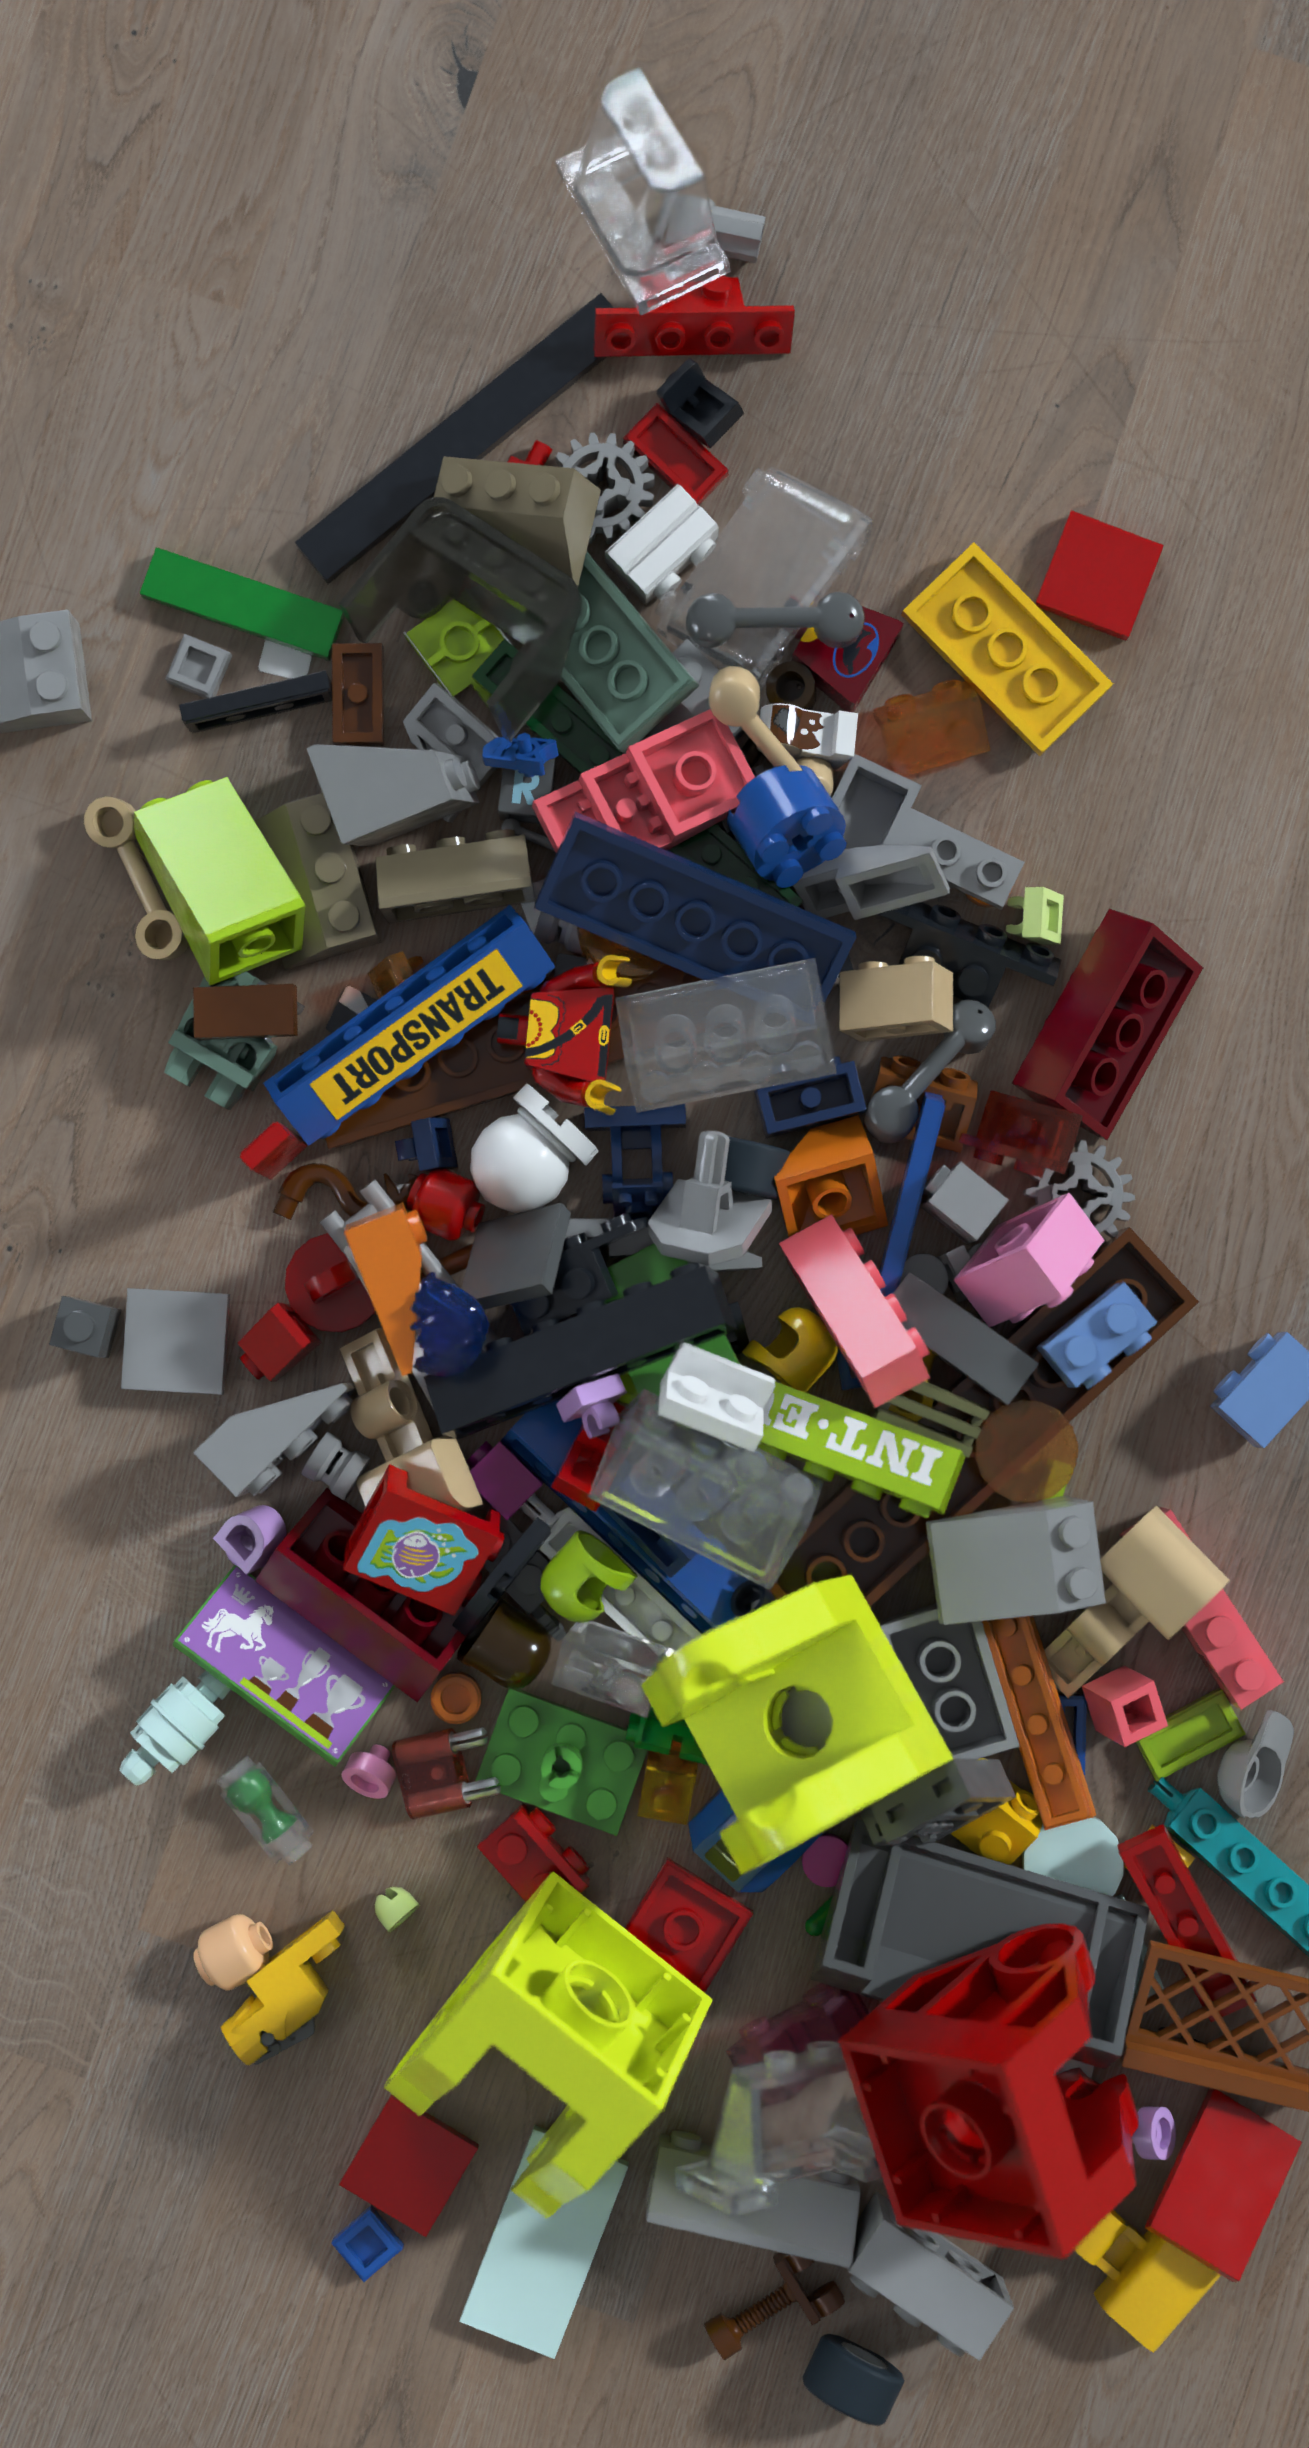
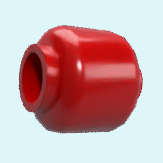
M444 1168L434 1169L428 1175L421 1173L410 1190L406 1204L408 1210H417L426 1231L449 1241L457 1240L466 1230L474 1232L478 1227V1223L481 1222L485 1211V1205L479 1202L480 1192L475 1182Z

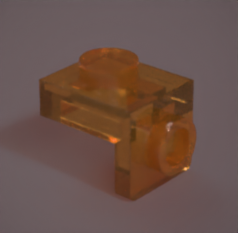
M672 1741L669 1755L648 1750L637 1813L638 1817L687 1825L698 1763L678 1758L681 1748L680 1742Z

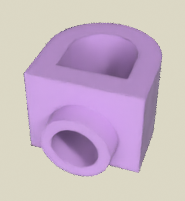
M258 1505L229 1518L213 1539L226 1552L228 1559L247 1575L265 1566L274 1550L286 1537L287 1531L283 1518L275 1509L266 1505Z

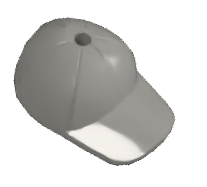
M1267 1710L1254 1739L1236 1741L1225 1751L1220 1761L1217 1784L1221 1798L1229 1808L1243 1818L1246 1816L1249 1818H1259L1267 1813L1274 1804L1281 1788L1285 1764L1294 1736V1728L1291 1721L1277 1711Z

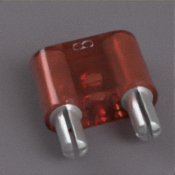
M483 1727L456 1733L454 1729L448 1728L393 1742V1760L405 1808L412 1820L470 1808L472 1800L495 1796L500 1793V1786L471 1792L472 1790L491 1787L500 1783L496 1777L469 1783L461 1750L486 1745L488 1743V1736L460 1743L459 1741L487 1734Z

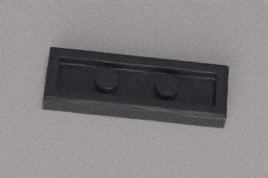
M322 671L180 704L179 708L185 726L190 732L197 733L332 701V683L327 672Z

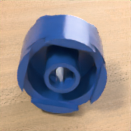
M786 765L774 767L756 776L736 796L740 804L734 815L729 809L727 816L729 829L757 873L765 879L775 881L777 886L781 888L796 884L807 871L824 861L837 858L847 846L846 840L843 837L846 827L844 816L815 772L803 765H799L802 771H789Z

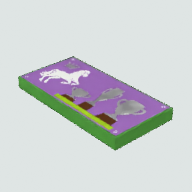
M234 1565L177 1636L172 1646L336 1767L395 1686L258 1584L254 1576L250 1573L246 1575L238 1566Z

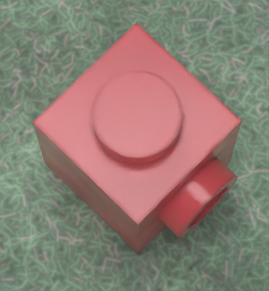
M1126 1666L1113 1670L1082 1686L1095 1731L1124 1747L1168 1726L1154 1680Z

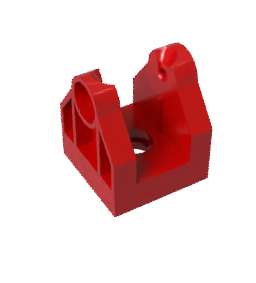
M1064 1923L1028 1927L1009 1935L995 1945L915 1974L838 2040L899 2226L1065 2259L1136 2187L1131 2137L1139 2127V2116L1127 2077L1121 2074L1099 2084L1088 2077L1080 2067L1055 2075V2072L1091 2039L1088 1992L1095 1984V1971L1084 1935L1077 1927Z

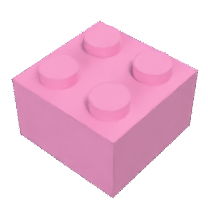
M1068 1192L998 1224L959 1272L954 1281L989 1328L1006 1320H1010L1011 1323H1017L1030 1315L1039 1306L1046 1304L1048 1308H1052L1066 1300L1073 1292L1071 1284L1074 1280L1088 1271L1094 1264L1092 1256L1104 1242V1239Z

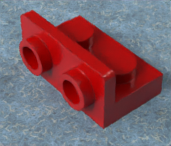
M522 1803L477 1844V1848L525 1902H527L552 1871L580 1893L589 1887L590 1878L585 1874L590 1869L589 1865L572 1846L564 1850L551 1836L556 1831V1828L537 1807L530 1812Z

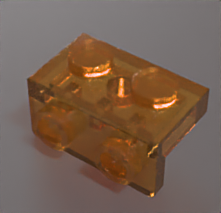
M943 681L933 686L931 692L917 696L911 694L897 695L886 700L884 706L873 709L875 720L881 727L890 770L903 777L991 751L979 695L966 681Z

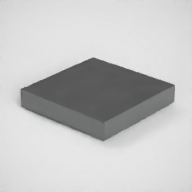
M558 1203L478 1223L458 1299V1304L464 1311L472 1313L551 1295L571 1212L563 1203Z

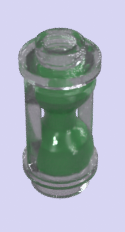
M246 1755L216 1780L222 1788L220 1792L221 1797L234 1811L274 1864L284 1859L288 1865H291L312 1848L313 1845L308 1838L315 1831L260 1761L255 1764ZM272 1795L275 1797V1799L279 1802V1804L283 1807V1809L286 1812L281 1811L275 1807L272 1801ZM249 1814H253L259 1818L262 1824V1830L258 1827V1825L255 1823V1821L251 1818Z

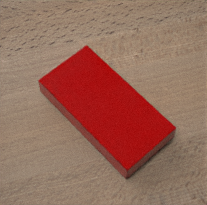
M658 403L623 437L624 444L630 440L634 443V454L637 457L646 455L648 467L671 489L677 484L681 485L696 501L698 506L729 475V469Z

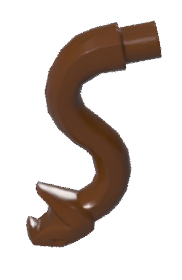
M311 1163L300 1166L289 1173L278 1191L280 1197L273 1213L291 1220L298 1203L303 1202L306 1191L315 1183H323L328 1186L343 1211L350 1217L369 1203L359 1199L348 1178L337 1168L327 1164ZM387 1173L384 1174L385 1192L395 1205L403 1202L407 1209V1199L418 1176L408 1174L409 1181L405 1184L393 1183Z

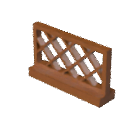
M1150 1940L1130 2009L1122 2056L1120 2057L1122 2067L1309 2112V2069L1293 2065L1286 2054L1309 2041V2021L1300 2008L1301 2005L1309 2002V1979ZM1161 1958L1180 1963L1188 1976L1162 1989L1154 1977L1158 1959ZM1190 1966L1198 1967L1200 1969L1193 1972ZM1217 1972L1230 1975L1238 1988L1211 2001L1200 1982ZM1240 1978L1248 1979L1250 1981L1243 1984ZM1267 1984L1280 1987L1287 2000L1261 2013L1250 1994ZM1152 1986L1156 1993L1148 1997L1150 1987ZM1194 1986L1206 2005L1180 2019L1169 1999ZM1290 1990L1297 1991L1300 1993L1293 1996ZM1244 1998L1254 2013L1255 2018L1230 2031L1218 2011ZM1163 2003L1174 2023L1158 2032L1139 2028L1143 2013ZM1294 2010L1304 2025L1305 2030L1280 2043L1270 2028L1269 2023ZM1212 2015L1224 2035L1208 2044L1194 2041L1187 2029ZM1262 2027L1274 2047L1257 2056L1244 2053L1237 2041ZM1181 2032L1184 2038L1176 2037L1175 2035ZM1231 2045L1234 2050L1225 2049V2047ZM1281 2057L1283 2062L1275 2061V2059Z

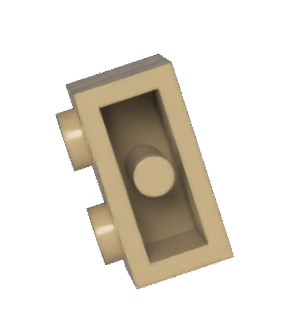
M929 956L907 957L904 959V964L892 966L877 961L863 962L858 965V970L840 972L839 1031L860 1042L953 1032V973L936 963L935 959Z

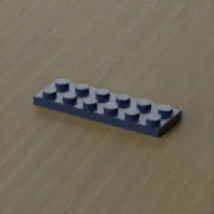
M576 811L534 905V908L811 1026H814L856 940V933L853 930Z

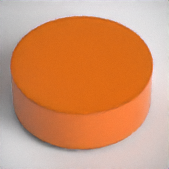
M451 1672L442 1676L431 1692V1706L434 1713L442 1721L449 1724H462L471 1720L478 1712L482 1702V1692L479 1684L473 1677L463 1672Z

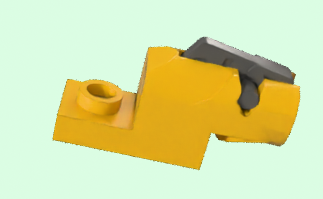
M334 1910L330 1911L269 1958L270 1962L247 1979V1984L257 1997L251 1994L233 2016L221 2026L228 2044L245 2065L250 2066L253 2063L258 2065L314 2034L315 2016L319 2013L329 1989L308 1959L312 1957L317 1964L341 1945L336 1938L341 1934L345 1925Z

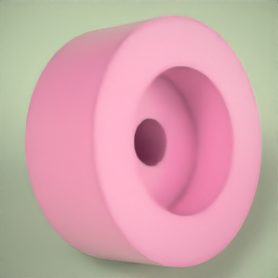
M375 1744L371 1747L369 1753L355 1752L351 1754L342 1772V1779L351 1789L361 1795L375 1799L385 1798L396 1779L395 1770L387 1762L390 1751L384 1746Z

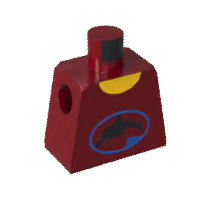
M792 601L787 605V607H801ZM863 607L865 621L862 632L853 644L844 648L827 646L819 640L814 632V628H778L800 641L792 654L791 661L804 664L811 671L817 688L843 710L854 713L898 640L904 623Z

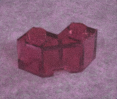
M820 1983L805 1992L802 1996V2001L769 2019H766L765 2016L757 2018L739 2030L742 2038L728 2048L726 2053L754 2105L788 2097L818 2070L845 2063L838 2040L869 2014L859 1994Z

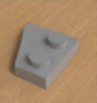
M433 683L403 720L410 741L416 746L417 750H434L463 757L464 762L470 761L477 773L481 788L497 768L484 765L482 757L483 746L498 736L455 697L451 696L440 684ZM461 811L443 819L446 822H453Z

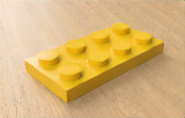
M975 542L902 611L901 616L1039 756L1054 744L1113 686L1108 677Z

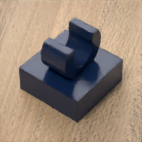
M424 1118L411 1121L413 1137L395 1141L398 1161L418 1160L420 1171L458 1167L449 1118Z

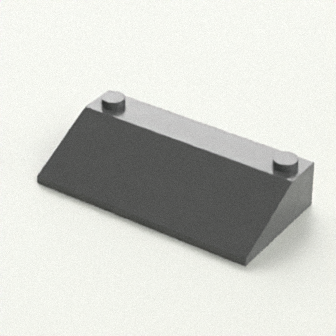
M857 1819L823 1926L810 1980L883 2002L913 1975L995 1945L1009 1935L1028 1927L1051 1923H1064L1075 1926L1084 1935L1095 1971V1984L1088 1992L1091 2039L1070 2059L1105 2069L1122 2056L1149 1908L936 1842L922 1843L921 1838L916 1836L898 1845L874 1846L863 1820Z

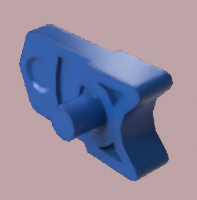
M528 733L519 734L517 738L497 737L483 746L482 753L485 766L518 770L525 777L545 775L543 764L559 755L556 740L530 738Z

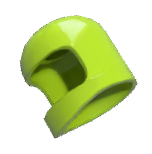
M579 1530L572 1535L544 1568L541 1575V1591L546 1602L559 1615L573 1622L587 1623L604 1612V1605L601 1599L603 1591L608 1585L614 1589L624 1591L629 1588L638 1576L609 1546L590 1533Z

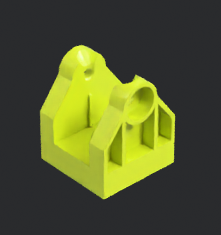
M852 1574L814 1583L699 1637L659 1662L656 1666L657 1669L641 1685L662 1726L685 1720L738 1820L719 1834L741 1875L785 1854L953 1759ZM792 1686L795 1687L796 1691L808 1690L817 1693L828 1704L832 1716V1729L824 1741L826 1746L822 1750H819L818 1746L806 1747L796 1744L791 1738L786 1737L782 1731L781 1714L785 1702L790 1697L788 1690Z
M552 1871L483 1952L432 2021L400 2060L387 2079L384 2088L418 2116H421L436 2100L458 2085L492 2044L567 2104L556 2121L526 2159L530 2165L510 2189L547 2219L562 2205L588 2192L661 2112L713 1999Z

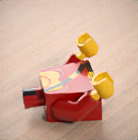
M607 955L598 963L574 967L544 982L540 992L531 993L529 1016L500 1013L497 1030V1043L526 1046L525 1066L527 1069L532 1070L535 1083L562 1103L590 1107L607 1115H613L616 1109L604 1105L605 1095L612 1090L621 1092V1088L606 1081L614 1004V988L606 986L628 987L632 982V979L617 978L616 969L618 965L623 962H630L628 957Z

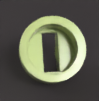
M401 1887L387 1888L386 1896L378 1895L375 1901V1913L388 1932L400 1926L420 1906L415 1898Z

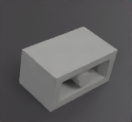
M960 1161L950 1169L943 1165L933 1174L925 1184L923 1194L927 1198L920 1207L963 1242L969 1244L978 1240L1009 1200Z

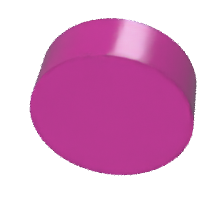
M822 1834L801 1856L806 1876L816 1885L822 1887L836 1886L848 1847L847 1843L837 1835Z

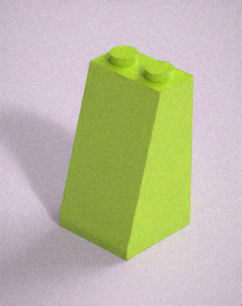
M228 777L214 782L211 780L198 782L185 793L169 799L156 798L150 800L140 810L134 812L135 837L209 986L302 950L305 904Z

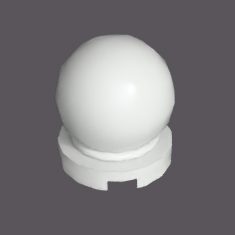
M528 1083L513 1097L521 1106L517 1110L518 1114L499 1117L483 1129L471 1149L470 1172L477 1189L487 1202L513 1213L542 1208L554 1200L568 1180L569 1161L574 1162L577 1158L586 1166L599 1151L568 1119L559 1126L554 1121L559 1115L548 1105L549 1102Z

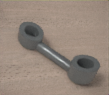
M840 591L829 593L820 600L816 607L736 608L731 600L724 595L708 593L701 595L690 605L686 617V629L693 642L706 648L722 646L730 640L735 632V628H814V632L821 642L829 647L844 648L853 644L861 634L865 616L859 601L852 595Z
M969 999L959 1001L953 1005V1032L943 1033L945 1038L901 1087L888 1086L880 1089L873 1095L865 1111L864 1118L867 1131L873 1138L885 1143H894L904 1139L909 1135L918 1119L919 1107L917 1099L958 1052L965 1054L979 1053L987 1047L996 1030V1020L986 1005Z

